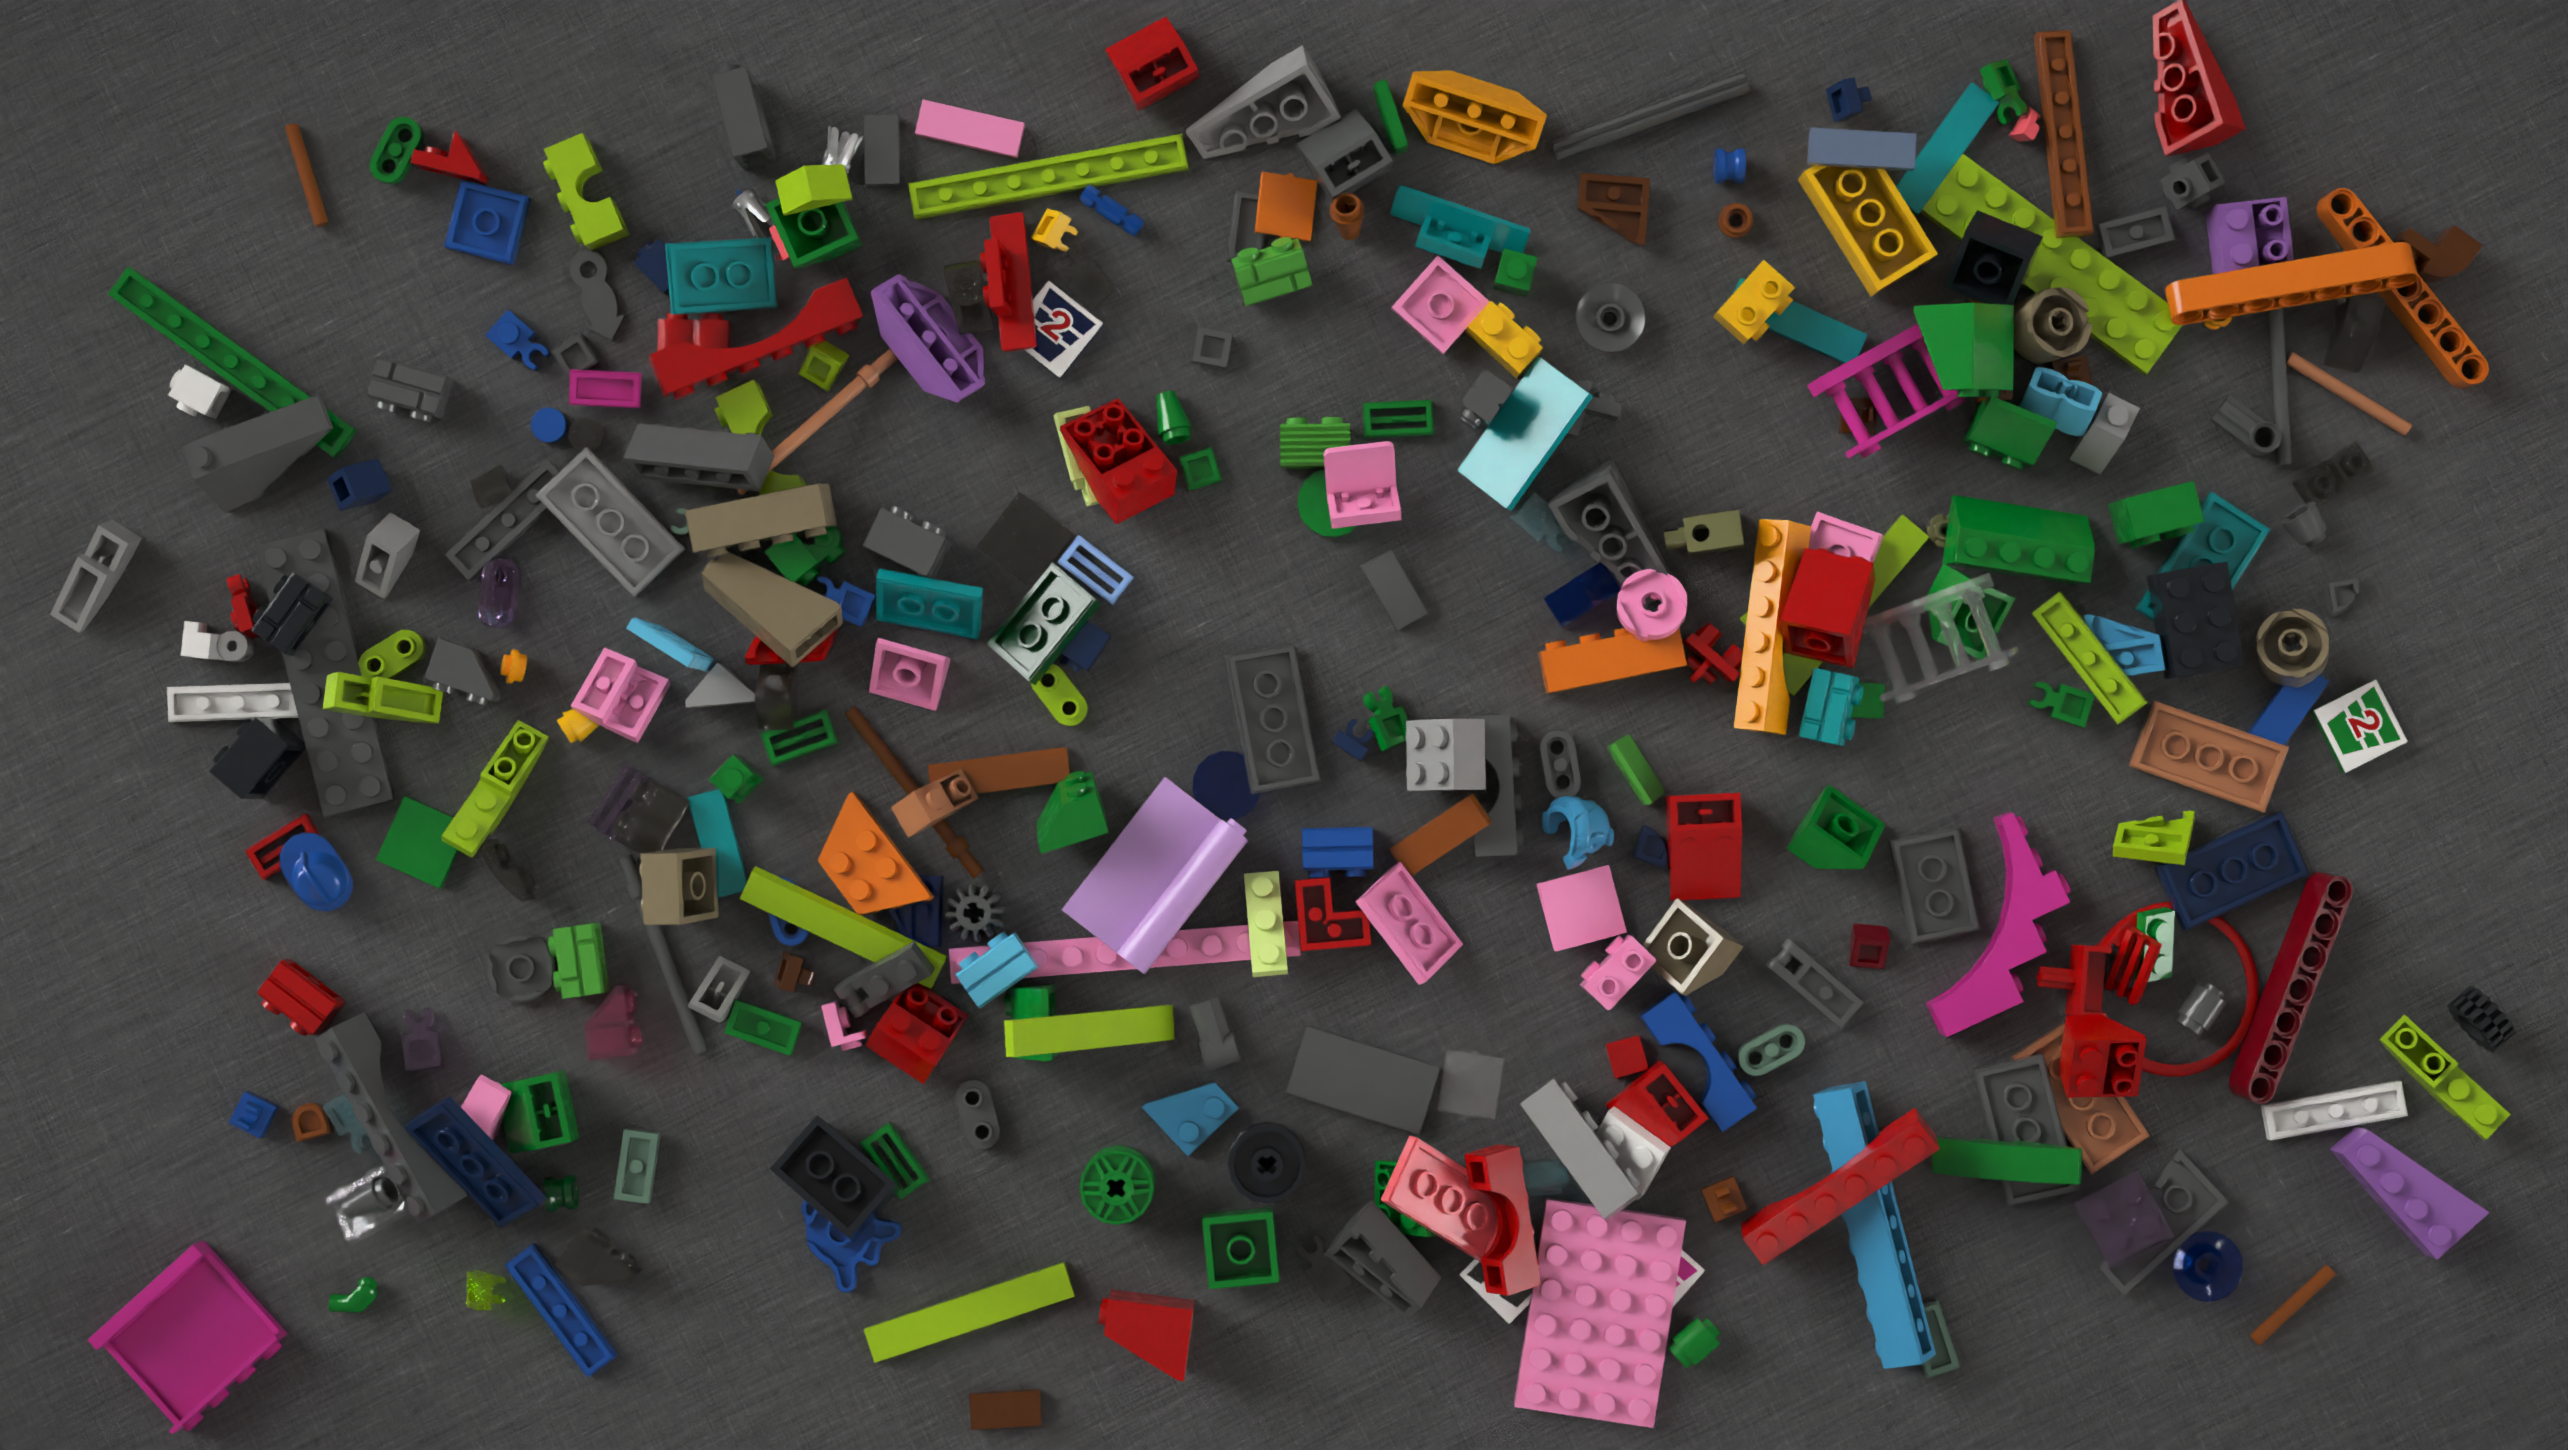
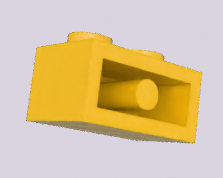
M1763 260L1715 313L1713 318L1742 344H1745L1750 338L1757 341L1770 327L1765 322L1773 312L1780 315L1793 301L1788 295L1795 287Z
M1490 301L1467 326L1465 333L1517 379L1543 349L1539 344L1541 338L1528 326L1522 329L1513 321L1514 313L1503 303L1500 302L1496 305Z

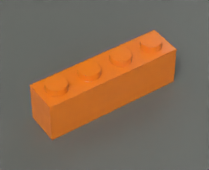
M1625 628L1613 630L1615 637L1601 639L1600 633L1579 637L1580 644L1567 646L1566 640L1546 643V650L1538 653L1546 694L1684 667L1687 663L1680 628L1670 636L1658 640L1640 641Z

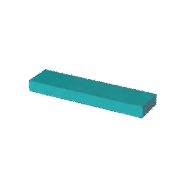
M1973 82L1969 84L1915 159V169L1913 171H1906L1896 185V188L1915 216L1921 212L2000 103L1998 100L1994 101L1991 95Z
M1740 278L1733 293L1746 279ZM1794 301L1780 315L1773 312L1765 321L1770 325L1767 330L1842 364L1859 355L1868 335Z

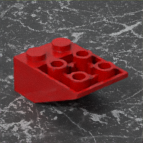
M1119 398L1060 426V431L1096 500L1116 525L1174 495L1177 469Z
M1719 793L1665 796L1670 901H1675L1677 898L1681 900L1741 898V794Z

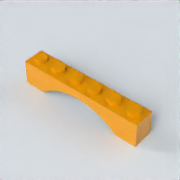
M1759 519L1734 728L1786 735L1790 697L1783 669V634L1780 619L1804 549L1809 548L1811 526L1789 520Z

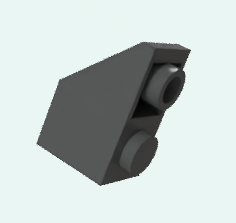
M438 638L424 677L434 681L433 688L449 694H453L455 689L467 692V700L482 705H487L488 700L499 702L501 694L480 651Z

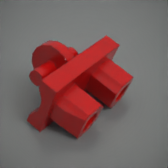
M1709 622L1695 633L1688 634L1682 641L1684 645L1703 660L1699 662L1692 655L1686 659L1687 665L1694 670L1688 679L1695 683L1702 677L1711 685L1717 676L1708 669L1710 666L1729 683L1731 681L1734 682L1741 674L1738 672V669L1742 664L1743 651L1735 644H1731L1722 656L1717 654L1711 647L1721 637L1722 633Z

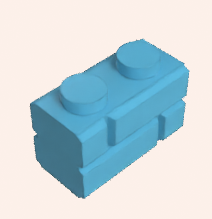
M1003 931L987 943L991 949L979 957L975 951L958 963L962 970L955 975L979 1009L1040 967L1016 932L1008 936Z

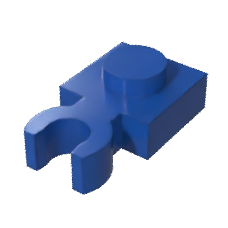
M507 310L485 334L488 339L511 359L515 360L521 353L523 363L534 371L539 369L532 362V355L535 352H541L548 358L551 355L550 351L543 345L530 342L537 333L510 310Z
M819 576L817 580L827 586V593L824 596L841 606L843 619L863 628L876 600V595L843 581L840 590H838L830 579Z

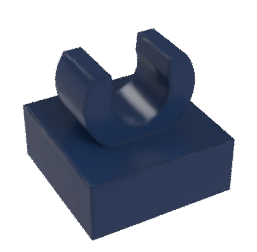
M1855 77L1842 79L1826 89L1834 123L1846 121L1863 111V102L1872 100L1869 87L1857 88Z
M1352 719L1347 724L1346 734L1339 730L1331 743L1361 761L1368 751V748L1362 744L1370 740L1373 731L1368 729L1365 736L1361 738L1354 736L1353 727L1356 725L1357 720Z

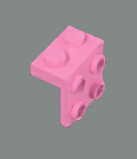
M1383 441L1334 447L1324 451L1327 503L1332 529L1402 520L1396 485L1395 450L1392 442Z

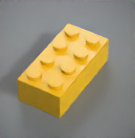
M1814 165L1805 170L1797 179L1870 297L1929 262L1938 254L1885 169Z

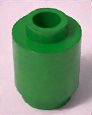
M1696 1317L1672 1339L1674 1343L1668 1348L1683 1366L1688 1369L1693 1363L1697 1366L1721 1344L1716 1339L1721 1333L1708 1318L1701 1322Z

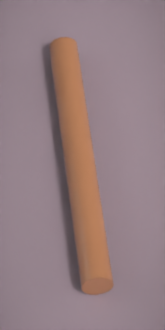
M2291 352L2287 357L2286 365L2399 434L2405 436L2411 429V423L2296 353Z

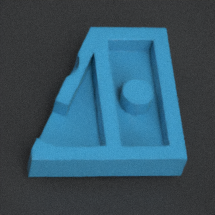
M2093 614L2083 615L2086 624L2127 676L2167 670L2160 634Z

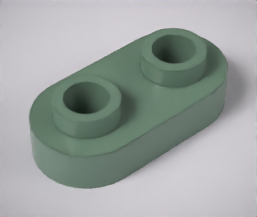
M1779 1024L1745 1042L1737 1053L1738 1065L1749 1075H1764L1799 1056L1805 1046L1804 1035L1796 1026ZM1787 1034L1791 1038V1044L1783 1048L1779 1040L1781 1036ZM1753 1051H1758L1760 1054V1061L1756 1064H1751L1748 1059L1749 1054Z

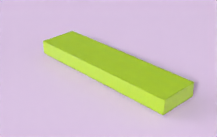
M2058 592L2032 612V615L2117 724H2120L2148 703L2062 592Z

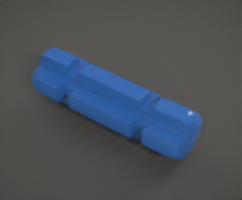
M1088 185L1080 196L1083 204L1089 208H1096L1095 212L1118 227L1122 225L1123 230L1132 236H1136L1144 225L1142 218L1134 213L1129 214L1127 208L1107 195L1102 196L1101 191L1092 185Z

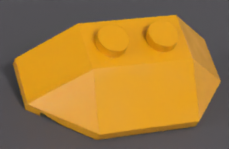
M1452 70L1414 71L1403 102L1404 109L1410 114L1427 143L1492 164L1515 157L1525 151L1528 152L1536 149L1547 117L1546 113L1517 91Z

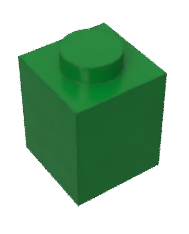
M1504 248L1492 289L1526 297L1530 289L1538 257Z

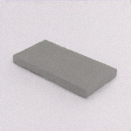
M588 447L580 452L535 495L634 597L686 549Z

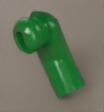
M363 1277L358 1281V1287L350 1295L331 1294L328 1305L329 1311L351 1313L364 1311L376 1299L378 1294L376 1290L377 1281L371 1277Z

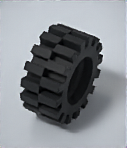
M2474 986L2466 988L2447 1005L2450 1014L2460 1024L2461 1029L2466 1031L2472 1040H2476V1043L2480 1047L2483 1046L2488 1052L2493 1053L2515 1034V1029L2512 1027L2511 1021L2506 1019L2505 1013L2501 1012L2495 1002L2492 1003L2486 994L2483 995L2481 990L2475 989Z

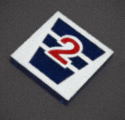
M1048 281L1033 299L1037 346L1031 349H1024V351L1061 379L1104 324L1052 282Z

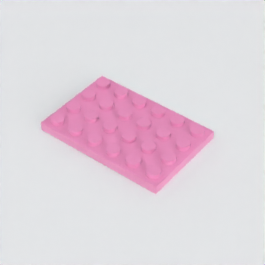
M1546 1197L1537 1251L1541 1285L1531 1289L1514 1407L1654 1428L1685 1232V1218L1623 1209L1609 1220H1605L1593 1204Z

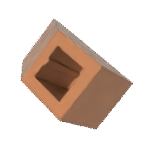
M961 768L913 791L893 805L891 809L909 838L935 825L979 798Z

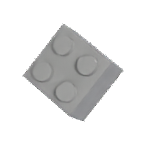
M1485 719L1406 721L1407 791L1486 790Z

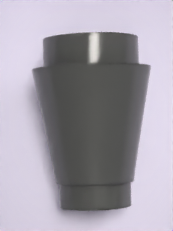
M375 1177L347 1199L343 1200L342 1208L345 1215L350 1219L390 1210L393 1204L398 1201V1191L390 1178Z

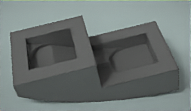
M1391 549L1360 565L1397 631L1428 614Z

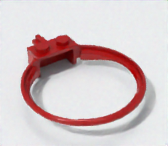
M2155 903L2131 912L2119 920L2093 946L2071 944L2069 969L2039 966V973L2036 974L2037 986L2067 990L2065 1014L2106 1016L2107 1013L2101 1012L2106 953H2112V945L2116 947L2121 945L2127 929L2131 927L2137 928V912L2163 907L2173 910L2171 903ZM2221 916L2206 922L2217 927L2232 941L2241 959L2246 976V1003L2237 1028L2228 1039L2229 1042L2205 1059L2189 1064L2172 1065L2155 1062L2144 1057L2142 1071L2166 1077H2181L2201 1073L2229 1057L2246 1037L2258 1005V974L2247 944L2234 927Z

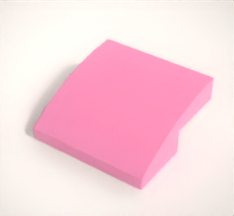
M604 647L572 702L571 708L602 727L638 743L671 684L669 679L638 667L634 659Z
M1609 865L1536 884L1554 952L1627 933Z

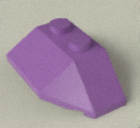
M900 274L871 291L880 336L923 391L958 403L985 385V378L983 376V347L941 293L922 284L908 281L906 277Z

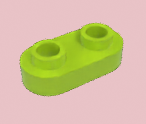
M400 630L361 655L358 662L361 676L369 678L377 676L389 679L394 678L423 659L427 649L425 639L418 632L412 630ZM407 640L411 645V649L408 653L404 654L400 646L402 642ZM374 659H378L381 663L380 669L376 672L372 671L370 666Z
M1052 664L1044 675L1052 674L1055 678L1054 684L1051 687H1045L1042 684L1041 678L1036 685L1031 683V686L1059 723L1066 726L1078 725L1087 715V702L1059 666ZM1066 702H1073L1076 705L1074 714L1066 715L1064 713L1063 706Z

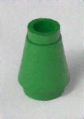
M1165 391L1156 395L1159 438H1163L1165 445H1176L1191 438L1190 431L1192 426L1176 392Z

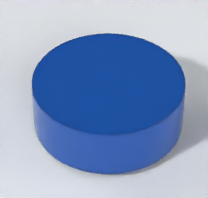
M549 407L542 408L532 417L531 430L534 436L542 442L549 444L557 443L567 434L568 421L560 411Z

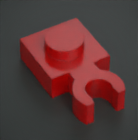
M241 574L226 578L229 591L233 596L231 603L234 611L230 613V617L235 629L251 639L260 637L251 630L256 624L252 621V618L257 612L258 607L256 602L252 600L248 579H242Z

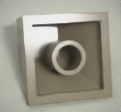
M1679 898L1674 901L1642 945L1656 959L1652 968L1685 996L1723 975L1744 947L1721 926Z

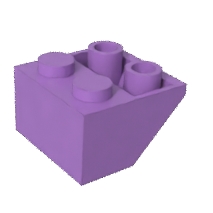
M2287 197L2217 204L2205 212L2213 274L2294 260Z

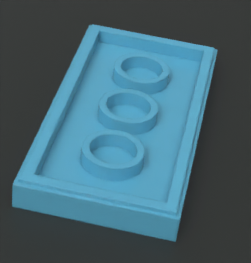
M635 617L631 619L626 629L686 667L710 672L717 663L716 659L662 625Z

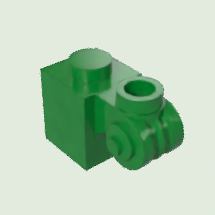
M832 526L826 528L827 534L814 537L816 542L814 544L807 545L798 534H793L794 541L774 544L765 551V554L786 579L797 584L801 583L804 587L820 574L817 569L826 560L833 564L847 551L842 545L843 536L841 532Z

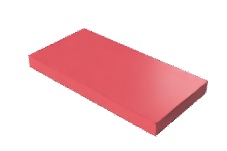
M1409 1136L1380 1200L1481 1262V1257L1491 1248L1497 1235L1498 1217L1492 1201L1484 1193L1470 1189L1467 1169L1421 1139Z

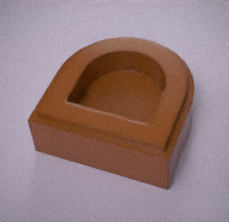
M310 1102L303 1104L293 1113L292 1126L297 1142L334 1132L330 1114L320 1103Z

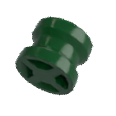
M574 1174L566 1175L563 1179L558 1180L554 1177L544 1178L543 1194L547 1197L544 1200L547 1212H555L560 1207H566L569 1210L578 1208L579 1189Z

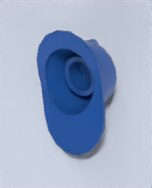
M300 833L292 836L284 844L280 853V867L285 878L302 902L318 911H332L341 907L349 900L353 890V878L333 846L324 837L315 833Z

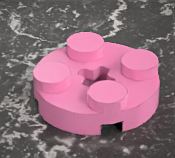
M1653 569L1641 570L1629 576L1621 586L1617 599V615L1623 627L1638 640L1663 639L1676 632L1684 622L1687 594L1683 585L1674 576L1658 573ZM1650 597L1652 601L1659 600L1661 604L1657 608L1658 611L1645 610L1643 608L1646 605L1645 599Z

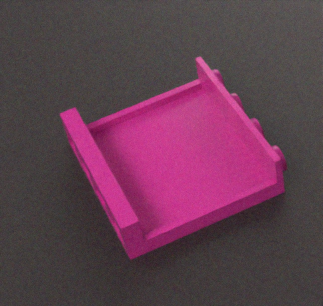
M203 1240L189 1247L88 1339V1342L96 1350L105 1347L173 1423L174 1426L169 1432L174 1434L183 1428L186 1432L194 1428L204 1418L200 1413L207 1406L211 1405L212 1408L218 1406L230 1395L226 1390L235 1381L239 1385L242 1384L256 1371L253 1365L263 1357L267 1361L283 1347L279 1341L288 1333Z

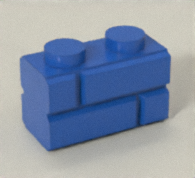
M1372 827L1302 828L1303 871H1310V877H1331V870H1345V877L1366 876V869H1373Z

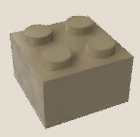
M675 848L641 854L639 873L642 878L641 910L644 925H682L719 918L716 848Z

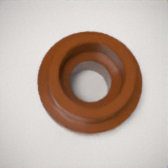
M1732 203L1725 206L1720 212L1718 225L1721 232L1727 237L1741 238L1751 230L1753 215L1747 206L1740 203ZM1734 215L1738 216L1741 219V226L1733 227L1729 223V218Z

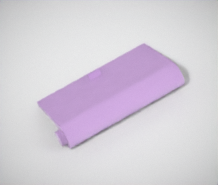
M1164 777L1065 904L1062 911L1145 975L1248 842L1243 836L1247 830L1232 818L1227 823L1219 819L1168 778Z

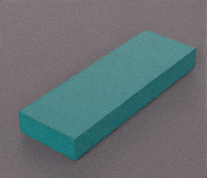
M719 789L687 797L701 848H716L718 898L742 892L748 879L725 795Z

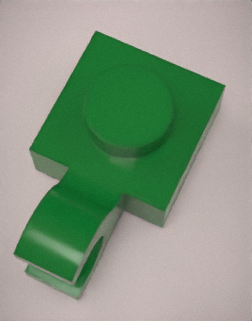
M2007 58L1989 63L1979 69L1983 77L1984 88L1994 101H2000L1997 116L2003 125L2013 121L2010 114L2011 107L2015 110L2017 116L2028 113L2025 102L2021 100L2017 93L2022 89Z

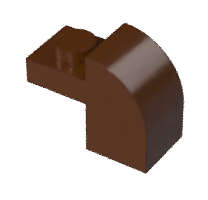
M2455 225L2442 231L2434 244L2412 228L2398 233L2393 240L2394 243L2407 242L2410 244L2414 262L2418 264L2416 268L2417 273L2424 282H2439L2462 272L2470 265L2483 247L2481 243Z

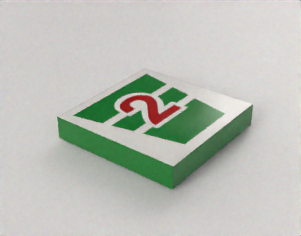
M2376 679L2311 710L2341 773H2346L2408 742Z

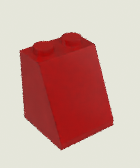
M1822 548L1816 550L1804 549L1780 619L1785 653L1854 668L1875 584L1873 562H1869L1859 556L1846 557L1837 555Z
M1111 1289L1109 1298L1102 1299L1098 1324L1105 1325L1104 1335L1172 1378L1184 1381L1195 1300Z

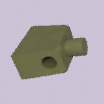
M1739 509L1683 518L1684 527L1664 530L1666 549L1687 548L1689 555L1746 548L1742 516ZM1709 529L1708 539L1701 541L1695 539L1697 530Z

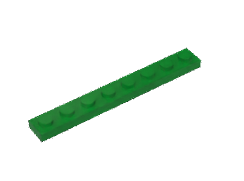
M127 266L108 292L110 297L270 412L311 398V396L135 269ZM326 408L333 429L316 445L332 457L338 458L358 430Z

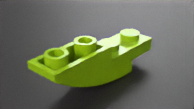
M518 720L481 772L480 781L442 834V841L473 858L489 834H493L514 802L540 757L549 736Z
M2405 1014L2379 1039L2392 1056L2450 1114L2461 1119L2482 1140H2487L2511 1115L2457 1066L2459 1063Z

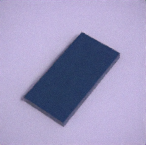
M2276 811L2188 850L2185 865L2162 862L2155 865L2182 930L2195 927L2309 875L2282 811Z
M451 1096L414 1117L404 1127L499 1227H503L537 1208L547 1198Z

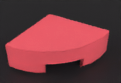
M2027 106L2028 113L2019 117L2008 135L2017 142L2034 140L2039 131V125L2036 124V121L2040 119V114L2030 106Z

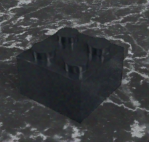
M1977 210L1965 230L1944 287L1983 303L2014 305L2021 294L2043 236Z
M255 717L252 720L250 718L238 729L236 734L239 737L230 747L228 745L217 753L213 759V762L216 764L209 772L241 799H264L304 752L306 745L277 719Z

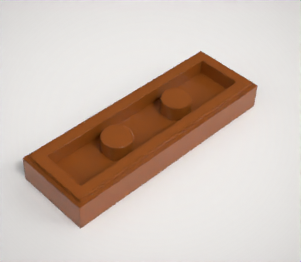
M1471 793L1392 846L1389 851L1397 863L1401 862L1409 874L1413 876L1492 823V820L1474 794Z

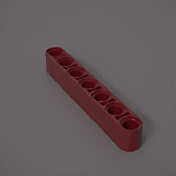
M2319 871L2310 875L2306 881L2229 1078V1089L2235 1096L2257 1104L2267 1103L2274 1096L2352 898V884L2346 877Z

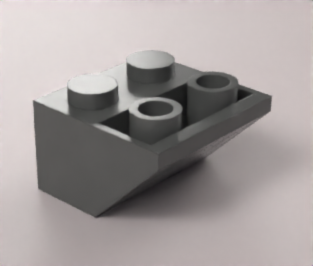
M1357 109L1296 144L1331 203L1339 194L1353 193L1391 170L1393 160L1378 135Z

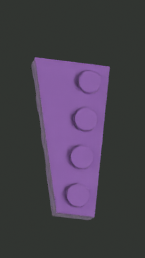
M2355 1126L2329 1149L2423 1255L2438 1260L2489 1214L2487 1210L2369 1130Z

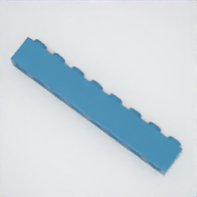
M1866 1081L1828 1087L1813 1095L1815 1100L1814 1112L1817 1118L1820 1119L1823 1131V1147L1829 1154L1832 1166L1831 1174L1850 1161L1879 1135ZM1889 1182L1841 1214L1847 1224L1850 1236L1849 1248L1855 1256L1858 1267V1283L1861 1289L1864 1290L1867 1302V1318L1874 1329L1876 1353L1881 1358L1884 1369L1921 1365L1936 1355L1892 1182Z

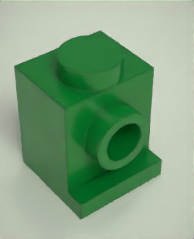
M733 754L708 780L728 799H734L738 804H741L759 786L764 778L740 755Z

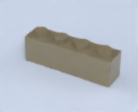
M820 483L685 511L693 552H705L706 558L726 555V548L739 546V551L760 548L759 541L772 539L773 545L794 541L793 534L805 532L806 538L827 534V527L837 526L829 484Z

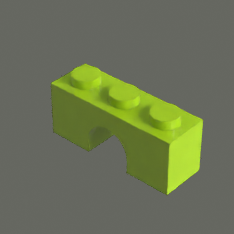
M580 133L545 148L544 151L548 160L543 161L544 167L552 181L557 179L561 192L557 193V197L564 212H571L575 224L570 225L577 243L579 245L584 243L589 250L593 251L630 235L617 203L613 199L608 197L598 202H588L584 199L583 186L587 179L603 171L590 140L583 133Z

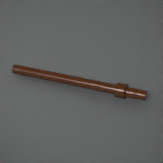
M854 706L844 715L906 794L909 795L919 789L916 782L858 708ZM945 819L932 826L946 843L947 847L945 849L953 859L957 858L973 879L985 871L968 850L970 846L962 835L958 837Z

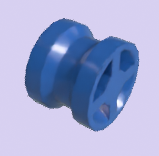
M1723 148L1715 149L1713 164L1715 184H1722L1725 180H1733L1736 184L1744 183L1746 174V154L1744 148H1737L1734 152H1726Z

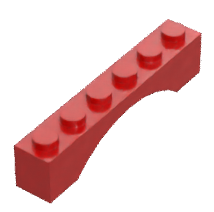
M846 277L815 289L806 306L792 322L778 333L760 342L743 347L720 349L702 347L682 341L651 353L648 360L664 397L667 398L673 395L675 400H679L695 393L693 387L706 382L708 387L715 386L728 380L726 374L739 369L741 374H745L759 368V361L772 356L773 361H778L792 355L793 351L791 348L804 344L807 349L825 342L824 335L837 331L838 336L854 331L858 328L856 323L860 322L863 314Z
M1916 1108L1912 1109L1886 1126L1861 1152L1826 1178L1791 1197L1767 1205L1741 1223L1742 1239L1761 1264L1765 1265L1938 1151L1939 1145L1936 1134Z

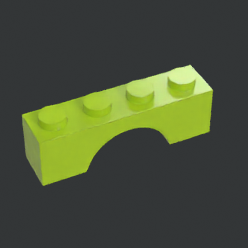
M754 379L715 397L719 404V407L715 408L716 415L723 427L729 426L732 433H754L761 436L764 426L773 416L760 385ZM771 470L767 474L759 493L764 495L803 487L806 484L799 475H784Z

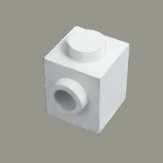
M184 365L183 369L178 370L172 377L170 382V388L172 389L168 396L179 401L176 406L178 409L194 417L200 412L216 419L232 388L195 368Z

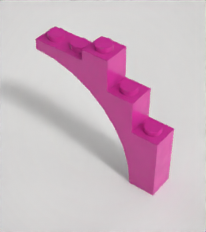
M2005 812L1993 818L2002 842L2006 868L2005 896L1998 925L1986 950L1971 970L1949 990L1926 1002V1006L1939 1034L1945 1037L1951 1036L2023 1002L2020 995L2024 991L2021 981L2016 973L2011 974L2009 969L2047 952L2044 947V943L2047 942L2046 935L2039 923L2034 924L2032 920L2070 903L2067 896L2070 893V887L2062 874L2058 875L2056 870H2046L2041 873L2039 868L2043 867L2042 860L2035 848L2030 849L2025 839V836L2028 835L2026 825L2020 816L2015 817L2013 812Z

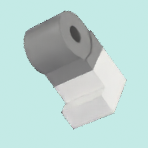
M184 621L181 656L245 662L254 654L255 643L253 639L241 632L227 631L222 635L206 633L207 624Z

